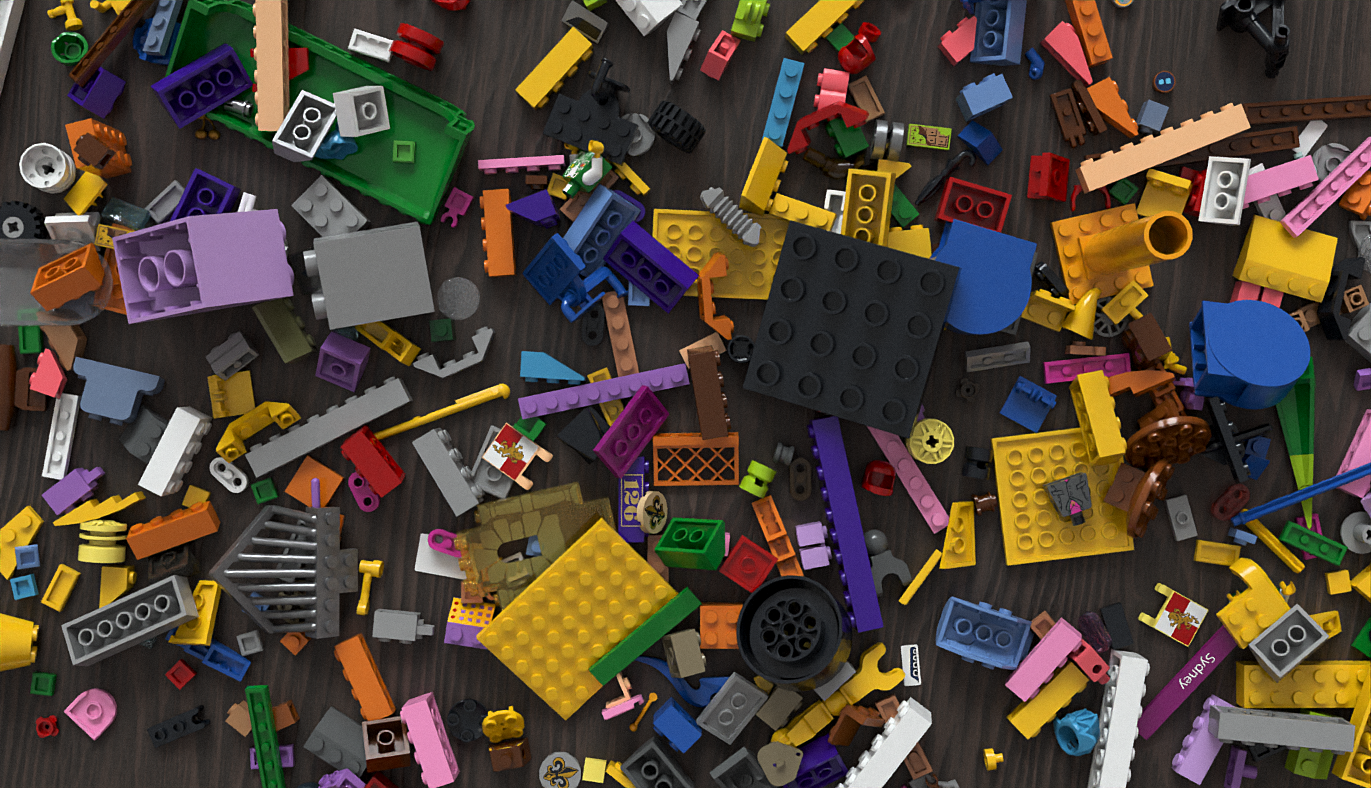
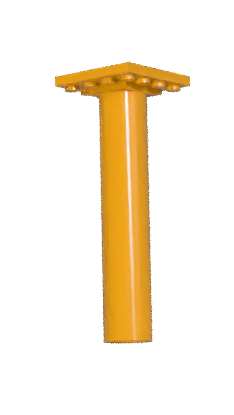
M1135 203L1050 223L1063 282L1069 290L1067 299L1072 301V305L1077 304L1093 288L1102 290L1098 298L1100 299L1119 294L1133 280L1142 289L1154 286L1149 265L1182 256L1189 249L1193 240L1191 225L1182 214L1174 211H1162L1138 219Z

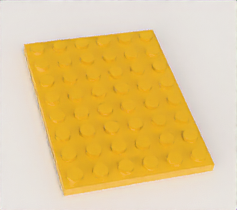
M601 518L476 635V638L566 721L603 686L592 675L589 668L679 593Z

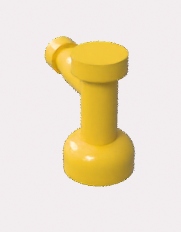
M60 0L61 6L47 11L51 19L66 14L68 20L65 22V28L67 31H76L83 28L82 20L76 18L72 5L74 0Z

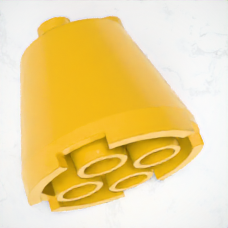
M0 613V672L30 666L31 663H35L37 646H33V641H37L39 625H34L32 621Z

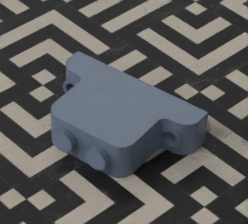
M79 357L75 358L73 365L78 378L86 380L80 401L81 409L89 413L88 418L101 421L102 418L110 419L109 423L122 426L123 423L134 422L137 418L143 395L153 396V394L160 393L165 382L160 376Z

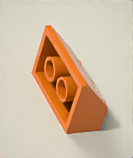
M91 242L38 268L30 294L46 311L53 308L58 309L72 299L77 300L83 294L89 291H96L101 287L105 273L95 245Z

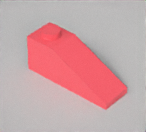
M1063 21L1060 22L1040 44L1076 80H1081L1084 87H1087L1093 80L1079 38L1075 34V29L1069 23L1065 24Z

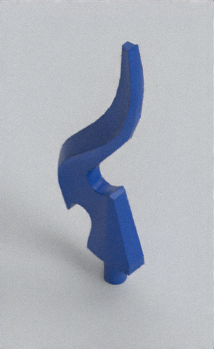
M639 656L635 659L659 670L668 678L686 702L697 707H706L711 701V695L718 693L730 677H702L699 679L701 686L698 689H694L684 678L671 677L668 664L664 660L648 656Z

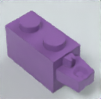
M96 467L90 472L83 468L74 469L43 493L42 497L56 515L68 514L77 508L76 505L79 502H86L94 496L93 492L98 489L97 486L99 485L97 480L105 472L101 467Z

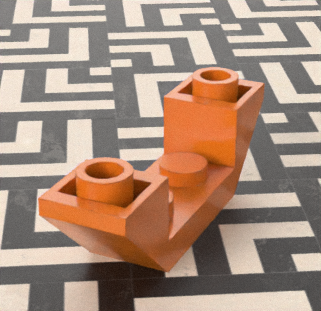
M715 252L698 274L700 319L727 340H731V333L734 332L732 320L730 321V318L725 315L713 316L716 313L715 303L712 302L711 293H714V284L710 278L727 276L726 270L729 269V261L725 254Z

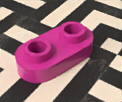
M355 472L349 477L348 485L358 506L365 512L376 510L380 505L379 494L375 495L368 487L370 483L365 477L361 478ZM357 478L362 480L361 486L356 485L355 481ZM367 497L371 499V505L365 503Z
M435 529L428 535V544L434 550L454 557H463L469 552L470 543L467 538L443 529ZM438 535L442 536V543L436 542V537ZM458 542L463 544L462 550L456 549Z

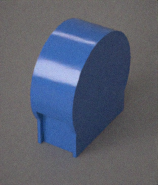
M953 219L952 223L945 222L939 246L929 259L962 268L945 328L963 335H981L994 333L1011 325L1022 314L1030 298L1032 287L1030 267L1037 244L957 219Z
M1239 300L1227 304L1202 301V307L1193 322L1189 323L1194 395L1212 398L1218 396L1219 399L1228 404L1245 409L1268 408L1278 404L1288 395L1306 370L1310 361V345L1302 327L1288 313L1266 302Z

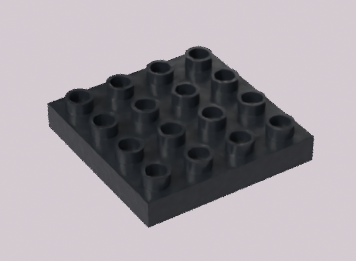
M790 220L743 388L902 437L911 438L962 268Z

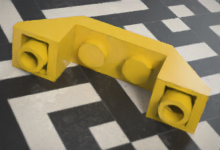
M265 401L228 425L216 447V452L226 462L230 463L246 453L243 442L245 439L273 422H276L282 429H285L301 419V417L290 404Z

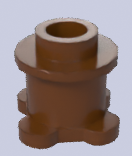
M989 491L980 496L971 495L972 501H974L975 513L978 516H982V512L990 510L994 512V507L998 506L995 495H991Z

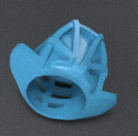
M1084 708L1083 710L1066 714L1061 720L1058 717L1053 719L1056 739L1067 754L1073 756L1089 754L1097 745L1100 737L1097 714Z

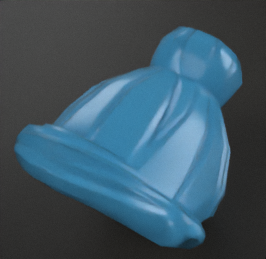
M337 122L335 130L325 137L315 157L342 160L348 154L355 153L358 147L353 137H340Z

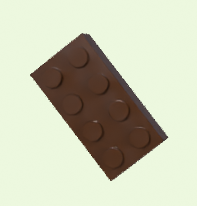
M712 345L687 349L702 439L707 440L728 436V429H731L728 412H724L728 405L725 392H721V387H724V381L721 371L717 370V366H721L718 350H714Z

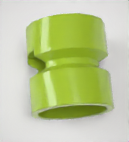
M752 460L747 469L749 474L743 477L739 487L764 499L769 489L767 484L772 483L777 472ZM756 478L760 479L757 484L755 483Z

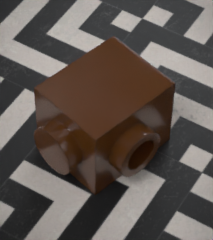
M88 132L77 140V146L73 149L79 154L78 159L87 166L91 164L101 170L116 153L99 138Z

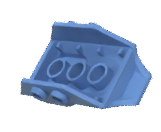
M953 596L949 598L943 608L937 626L936 645L961 655V659L967 662L974 663V660L980 661L982 666L989 669H994L996 666L1003 669L1016 670L1019 661L1027 656L1034 636L1030 630L1032 621L1013 616L1012 611L1000 608L999 611L991 609L992 605L980 601L978 605Z

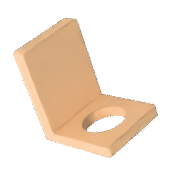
M619 672L616 677L624 695L607 701V709L631 699L629 689H632L628 677H623L622 672Z

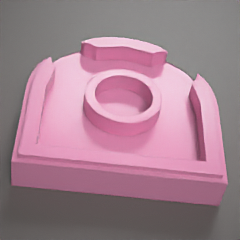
M94 688L81 693L66 708L64 713L95 741L115 720L117 704L109 692Z
M641 694L633 696L631 699L613 707L602 709V715L604 719L608 720L633 709L636 702L639 705L643 704L644 699Z

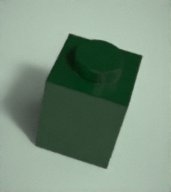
M454 319L429 320L431 342L456 340Z

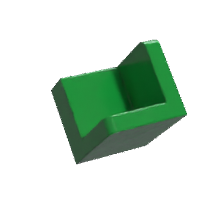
M521 416L513 427L534 442L548 423L538 416L522 419Z

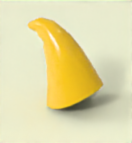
M1099 288L1089 290L1077 302L1075 311H1071L1061 327L1092 340L1097 300L1102 290Z

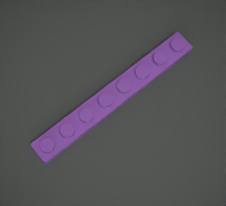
M684 363L518 398L522 419L631 397L637 393L642 385L648 386L652 392L690 383L686 364Z

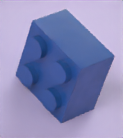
M672 697L653 715L654 730L660 736L665 735L670 740L668 742L670 746L677 752L680 750L684 754L702 736V727L697 725L696 720Z

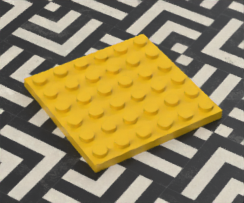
M1080 427L990 438L991 448L994 450L993 464L1007 566L1134 550L1133 538L1127 536V512L1103 501L1115 480L1114 477L1121 462L1124 463L1123 456L1116 463L1091 468ZM1083 472L1087 475L1092 506L1082 511L1085 523L1073 526L1070 515L1061 517L1057 514L1043 485Z

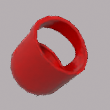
M861 33L854 36L853 40L838 52V61L841 67L846 72H850V74H858L876 61L867 38Z
M881 460L869 462L865 469L861 487L878 495L891 496L896 477L894 466Z

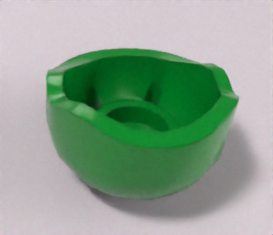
M64 32L52 41L51 51L55 59L61 64L76 66L89 51V46L82 35L76 32Z

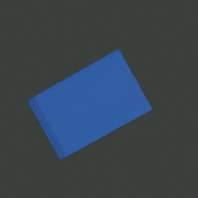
M973 120L957 136L987 166L1003 150L993 133Z

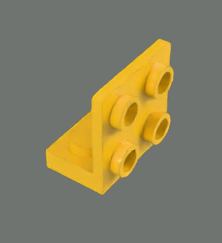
M1149 168L1146 175L1148 182L1138 205L1137 214L1145 217L1162 211H1174L1182 214L1193 187L1192 181Z
M1043 289L1031 292L1021 318L1060 332L1067 312L1075 311L1076 306L1072 305V301L1067 298L1051 297L1052 293Z

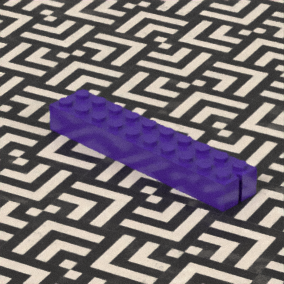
M828 415L810 419V424L806 425L809 438H813L814 441L811 450L813 458L818 459L819 466L815 468L818 479L823 482L820 492L822 500L824 502L827 501L828 508H824L827 521L832 524V529H829L831 541L834 544L836 543L837 549L834 550V556L842 569L838 571L840 582L846 588V591H843V597L847 607L850 606V612H847L851 621L852 628L855 627L858 633L882 628L884 626L838 417Z

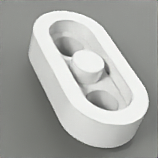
M222 457L215 458L211 462V474L229 491L239 493L246 490L249 485L248 476L233 462L228 463ZM220 464L226 466L225 471L220 470ZM236 478L241 479L240 486L235 483Z

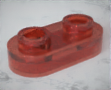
M1232 484L1212 504V515L1218 520H1230L1248 502L1250 498L1249 489L1242 484ZM1238 490L1239 497L1235 498L1234 492ZM1221 506L1225 508L1223 513L1219 512Z

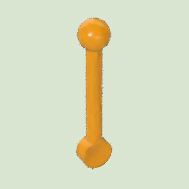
M650 693L645 707L636 721L630 725L629 729L632 732L638 729L637 725L651 703L657 700L656 693Z

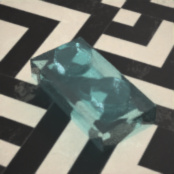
M114 197L110 199L101 213L105 219L136 231L143 229L151 217L148 210Z

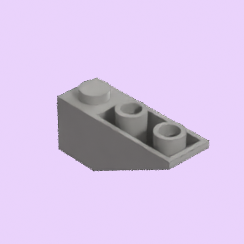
M675 12L667 30L670 84L672 85L675 80L679 81L684 70L681 68L684 60L688 61L692 53V49H690L692 41L696 42L701 33V30L698 29V21L678 12Z

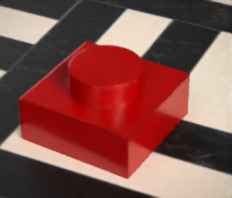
M180 659L165 676L181 690L197 673L183 659Z

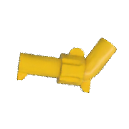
M1166 337L1168 343L1171 346L1170 337ZM1173 351L1163 361L1164 369H1170L1182 375L1187 371V367L1177 364L1179 357Z

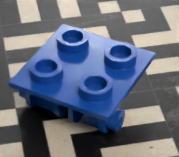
M1019 376L999 413L1037 433L1050 408H1054L1057 396Z

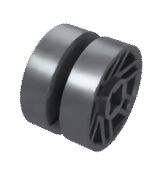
M876 120L871 142L870 159H882L884 152H886V160L898 162L903 142L904 123L892 122L890 130H888V121Z

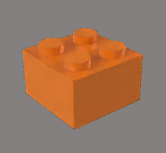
M701 602L700 649H739L736 628L743 603Z

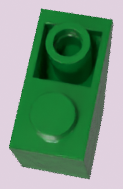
M837 118L831 121L826 120V132L829 137L833 136L836 142L834 149L839 157L842 156L843 159H847L869 147L860 127L854 128L850 126L847 128L845 122Z

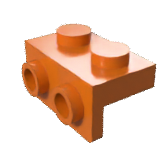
M1369 170L1347 189L1339 202V207L1358 214L1360 219L1364 221L1368 215L1371 216V171Z

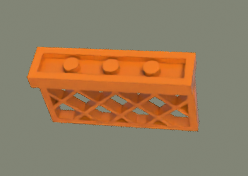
M728 432V436L707 440L702 439L701 433H655L653 436L654 486L739 485L738 432ZM734 447V456L727 461L720 452L724 448ZM667 448L672 455L664 462L658 457V449ZM682 448H688L694 453L686 462L677 454ZM703 448H710L715 453L708 461L698 454ZM674 456L683 464L676 472L667 465ZM695 456L704 463L697 472L688 465ZM716 456L726 463L718 472L709 464ZM685 466L694 474L689 480H683L677 475ZM706 466L715 473L710 480H704L699 475ZM729 466L734 471V479H725L720 473ZM663 467L672 474L668 480H658V472Z

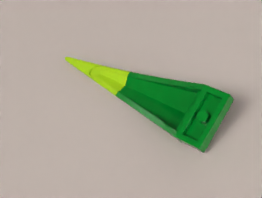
M1310 357L1306 370L1288 395L1276 404L1298 491L1313 485L1316 391L1313 357ZM1313 497L1301 501L1309 529L1312 527Z

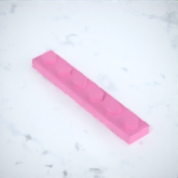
M1368 137L1280 221L1293 238L1298 237L1371 167V137Z
M867 426L888 462L894 466L898 478L932 532L935 534L948 526L949 516L899 436Z

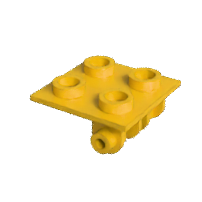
M250 370L236 372L226 381L218 375L207 377L214 419L243 415L256 408Z

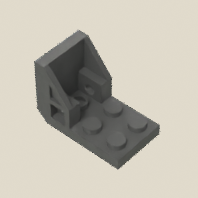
M745 747L709 772L721 788H779L768 781L757 756Z

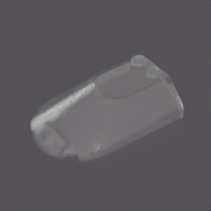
M0 238V326H75L92 320L104 310L112 294L113 278L108 263L98 253L105 273L99 289L89 291L77 300L72 299L58 309L53 308L46 311L30 294L38 268L87 244L74 240Z

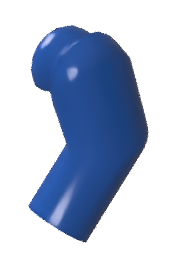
M1031 48L1025 53L1031 62L1029 77L1038 80L1043 75L1045 62L1036 50Z

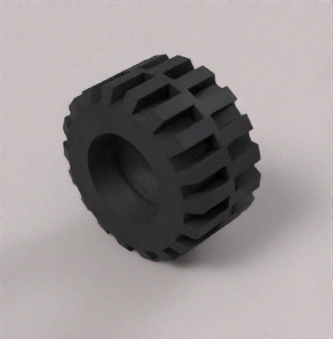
M661 101L647 122L657 135L686 153H692L706 133V129L696 118L669 101Z

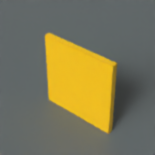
M85 171L64 197V200L78 216L84 215L91 205L97 206L95 200L98 196L103 198L101 192L108 184L101 176Z

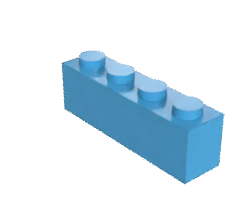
M783 58L762 141L764 137L769 138L781 149L805 64Z

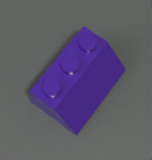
M547 189L506 205V208L514 216L546 229L558 225L557 221L561 220L554 200Z
M829 734L820 736L815 741L798 748L803 751V757L796 778L783 785L784 788H822L848 773V769L836 746L828 742Z

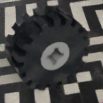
M21 201L3 202V206H0V250H3L2 252L19 256L29 255V252H36L35 248H41L43 245L40 241L47 238L46 235H43L44 231H48L46 226H44L46 218L41 217L43 213L37 210L35 206Z

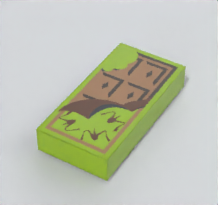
M909 124L906 146L948 151L952 129Z

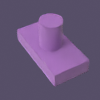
M1231 746L1224 781L1225 788H1240L1242 777L1251 779L1257 777V767L1245 764L1247 751L1240 746Z

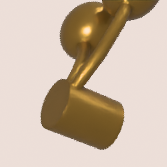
M205 114L198 118L203 119V125L201 129L195 132L196 138L202 140L207 137V132L204 130L205 119L213 126V130H210L208 133L209 138L212 140L220 138V132L215 130L213 122Z

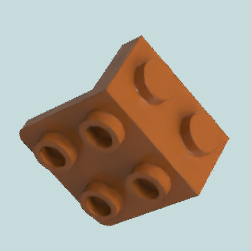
M846 704L839 713L836 725L829 732L828 742L832 745L849 746L860 725L882 728L885 720L879 716L880 712L871 707L866 708Z

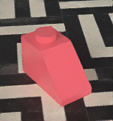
M722 30L708 51L700 71L719 81L741 40Z

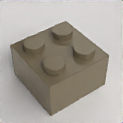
M683 629L661 637L671 677L684 678L705 672L706 658L700 651L701 638L699 633L695 632V629Z

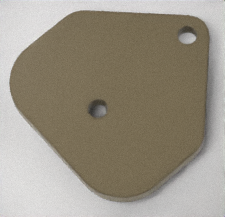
M774 741L760 748L757 758L768 781L774 786H783L795 780L803 757V751Z

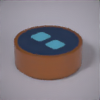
M1161 71L1154 76L1152 86L1158 93H1167L1174 88L1175 77L1168 71Z

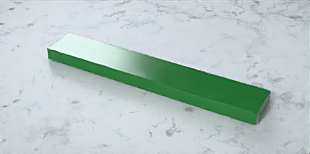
M687 586L593 664L589 671L604 686L702 604L701 601Z
M247 686L245 692L262 788H286L269 686Z

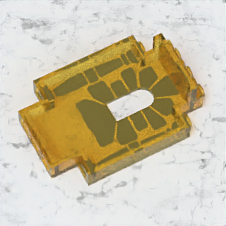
M576 481L478 504V510L474 511L476 523H481V526L457 531V537L453 538L455 549L460 550L462 558L458 559L460 570L465 571L467 579L463 580L465 592L470 591L471 597L479 595L481 598L488 596L489 592L497 591V594H493L496 607L500 606L502 612L601 518L615 531L616 528L609 498L604 496L583 501L579 482ZM537 535L541 550L540 556L511 563H505L499 559L497 550L501 544Z

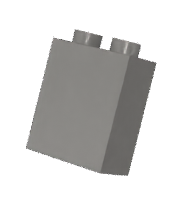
M418 222L314 238L315 250L303 251L307 276L320 275L323 292L311 294L316 320L328 318L330 330L435 312Z

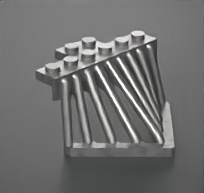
M266 505L209 571V576L265 633L305 632L306 637L315 639L339 636V593L358 591V549H340V507H306V512H301L281 506ZM274 514L302 520L306 522V527L272 522L269 519ZM261 529H269L306 536V541L255 536ZM247 545L306 550V554L294 555L241 552ZM240 561L306 564V568L228 569L233 562ZM228 578H305V582L232 583ZM305 591V595L252 596L247 598L242 592ZM255 605H305V608L301 610L260 611ZM305 618V622L302 624H272L269 620Z

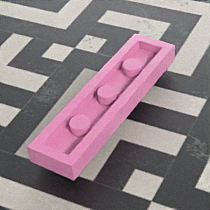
M564 155L478 160V169L484 171L486 175L497 174V170H505L506 173H518V169H527V172H538L540 168L548 167L549 171L561 170L562 166H566Z

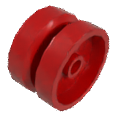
M400 23L396 34L403 41H392L389 52L406 63L433 71L437 60L429 53H441L444 42L424 30L409 24Z

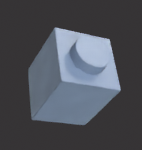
M1152 100L1144 102L1136 120L1138 129H1140L1139 132L1145 135L1158 133L1161 130L1169 107Z

